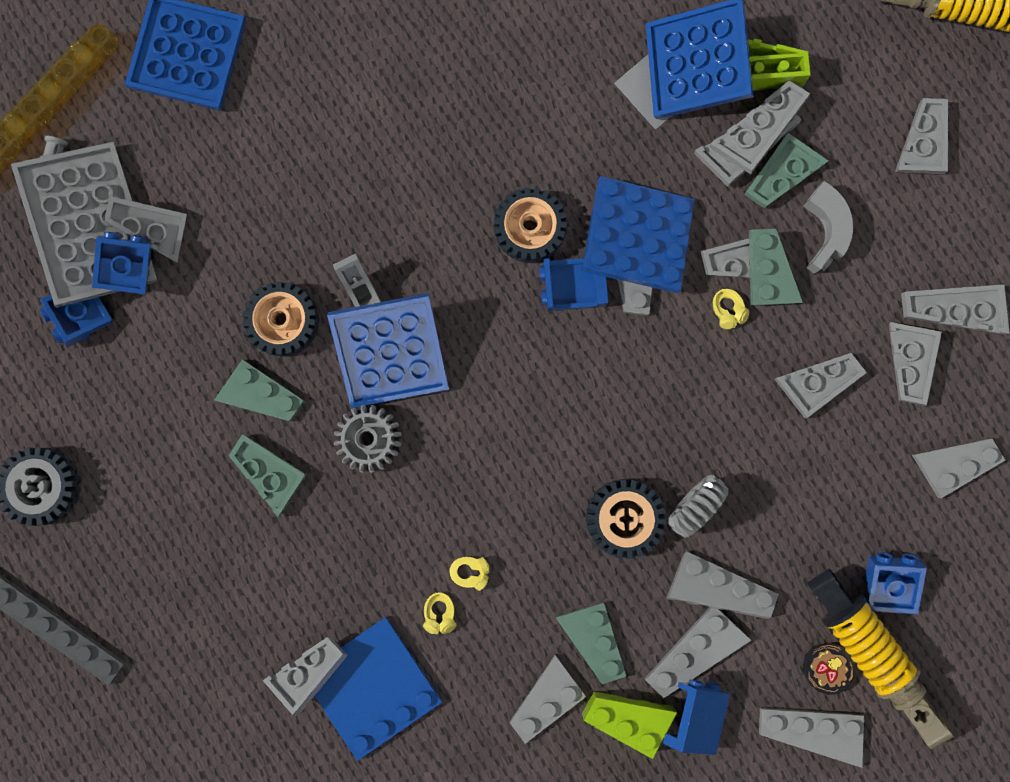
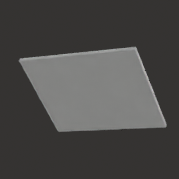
M647 55L614 84L656 130L670 117L661 119L654 117L649 57Z

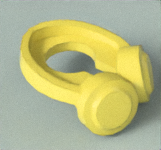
M722 289L715 294L713 310L720 319L721 328L733 329L737 323L743 324L747 321L749 309L745 308L743 299L737 292L731 289ZM729 298L733 300L735 316L731 315L728 310L720 307L722 299Z
M461 557L455 560L450 567L451 579L459 586L474 587L480 591L488 583L489 565L483 557L479 559ZM466 564L472 570H479L480 575L462 579L458 576L457 570L459 566Z
M438 592L431 595L424 606V617L426 620L423 624L424 629L431 634H438L439 632L447 634L452 632L457 626L454 621L453 602L444 593ZM438 601H442L447 607L446 612L442 615L443 621L440 624L436 622V615L432 612L433 604Z

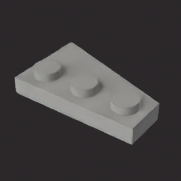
M890 322L889 331L899 401L926 406L942 332Z
M985 439L912 455L938 498L945 497L1005 461L993 439Z

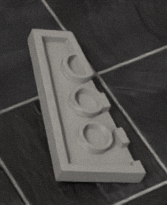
M709 607L644 679L665 698L678 689L679 682L688 683L689 679H694L751 640L722 612Z
M760 707L759 734L761 736L862 768L864 715Z

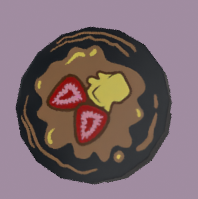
M831 642L817 644L805 655L803 662L805 678L808 684L818 692L826 695L839 694L847 690L853 683L856 674L855 662L842 646Z

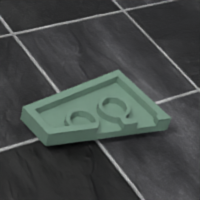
M787 133L744 195L765 208L825 165L828 160Z
M749 230L751 305L803 303L777 230Z
M243 359L214 399V401L287 421H292L305 402Z
M243 434L229 454V457L244 476L258 490L263 500L265 499L275 515L280 517L307 474Z
M604 602L555 616L602 684L626 677Z

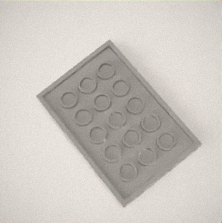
M114 142L12 163V170L55 307L120 292L92 288L96 237L99 235L104 236V232L119 233L121 239L130 240L131 237L104 221L109 196L132 201ZM151 260L147 284L158 282Z

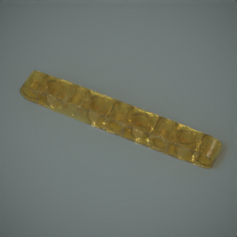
M99 23L91 26L0 121V175L115 52L118 47V39L107 26ZM103 37H106L103 42H100ZM70 72H73V74L69 78H67L68 74ZM39 107L38 112L34 113L35 109ZM6 142L4 148L1 149L2 144Z

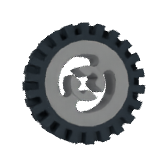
M35 447L25 448L24 451L15 452V457H8L5 460L8 464L0 466V471L3 472L0 475V503L3 504L0 510L8 512L6 517L10 520L16 519L15 523L39 526L56 523L58 519H63L67 516L66 512H71L74 509L71 505L79 500V497H76V492H81V487H77V482L81 481L80 476L75 474L78 471L77 467L70 464L73 461L68 457H64L65 454L54 449ZM43 469L48 473L51 480H46L48 476L35 475V470ZM27 497L41 498L42 502L37 505L31 502Z

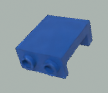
M549 258L544 259V266H539L540 281H545L546 289L541 290L542 305H547V311L606 307L608 304L606 277L583 272L584 258L549 261Z
M689 679L688 683L679 682L678 688L687 691L678 734L665 733L663 744L682 753L716 755L730 693L720 690L721 685L709 681L703 683Z

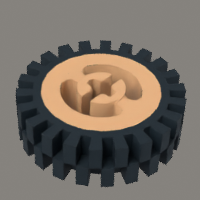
M630 479L614 480L598 489L589 501L590 503L586 510L588 532L595 544L607 554L621 559H633L635 556L641 557L643 553L653 550L652 547L660 542L659 538L665 531L663 528L664 524L666 525V519L664 518L666 512L661 504V499L647 485ZM630 500L639 506L641 512L637 514L633 509L627 507V515L632 517L631 520L627 521V529L633 530L640 522L641 527L631 536H618L612 532L610 524L615 523L621 530H625L624 522L619 520L620 517L624 516V508H618L612 515H610V510L616 503Z

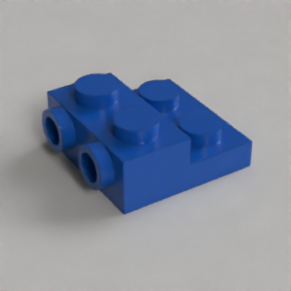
M104 232V236H97L92 288L146 294L152 243L146 242L147 237L131 235L130 240L121 239L120 234L115 232Z
M52 295L40 299L43 308L39 309L46 323L50 321L53 323L55 329L51 331L58 344L64 342L66 348L89 338L90 333L113 323L99 297L57 308L54 305Z
M879 552L877 556H869L865 579L868 583L866 602L870 605L871 611L918 614L927 568L917 556L903 554L902 558H894L891 554Z

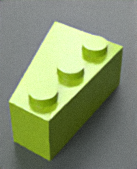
M755 38L754 40L748 39L753 91L779 89L789 80L799 87L804 86L810 77L808 51L780 44L773 46L761 43L762 40Z
M593 692L582 716L583 720L588 724L653 759L677 712L670 705L655 704L649 701H639Z

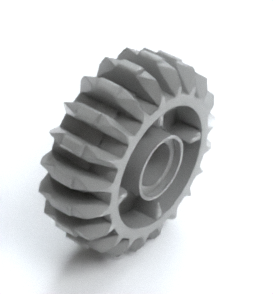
M362 405L360 408L361 414L358 413L356 408H352L351 412L354 417L351 418L348 414H344L343 417L347 423L338 422L337 425L343 428L342 432H334L335 436H341L340 441H334L335 446L342 445V449L336 452L337 455L346 454L342 462L346 464L352 460L350 464L351 469H355L360 464V472H365L366 465H368L370 472H375V464H377L380 470L384 469L382 461L385 460L388 464H391L393 461L388 455L398 456L399 454L392 449L393 445L400 447L402 444L401 442L394 441V437L402 436L401 432H393V429L397 428L399 424L397 422L389 424L393 419V415L389 414L383 418L386 411L383 408L379 410L378 414H376V406L371 405L369 413L365 405ZM366 432H371L374 436V441L369 446H365L362 442V436Z
M708 475L703 478L672 511L668 524L677 534L685 538L693 535L710 520L726 500L728 488L724 485L725 483L714 475Z

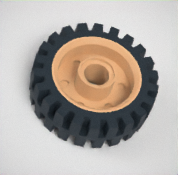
M525 187L524 190L520 191L518 189L513 194H508L506 199L502 200L499 204L494 218V233L500 248L509 257H513L520 262L525 261V263L541 262V260L548 259L552 254H555L564 241L567 230L566 213L563 210L562 204L558 202L554 195L551 196L550 192L546 190L544 192L540 191V188L536 187L535 189ZM526 221H534L537 227L530 231L525 229L523 225Z
M276 282L275 284L268 283L266 287L258 288L257 293H252L250 301H246V310L242 314V317H244L242 323L246 330L244 331L246 336L254 346L267 354L279 357L298 354L302 349H306L309 346L308 344L314 340V335L318 331L319 317L314 301L304 290L287 282ZM280 314H286V322L278 326L276 318Z

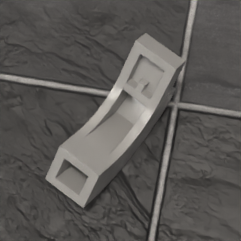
M825 181L815 189L803 206L820 219L825 229L824 243L806 267L814 274L821 269L825 271L833 261V258L838 260L844 256L853 234V220L848 204L842 195Z
M356 254L333 264L355 307L381 302Z

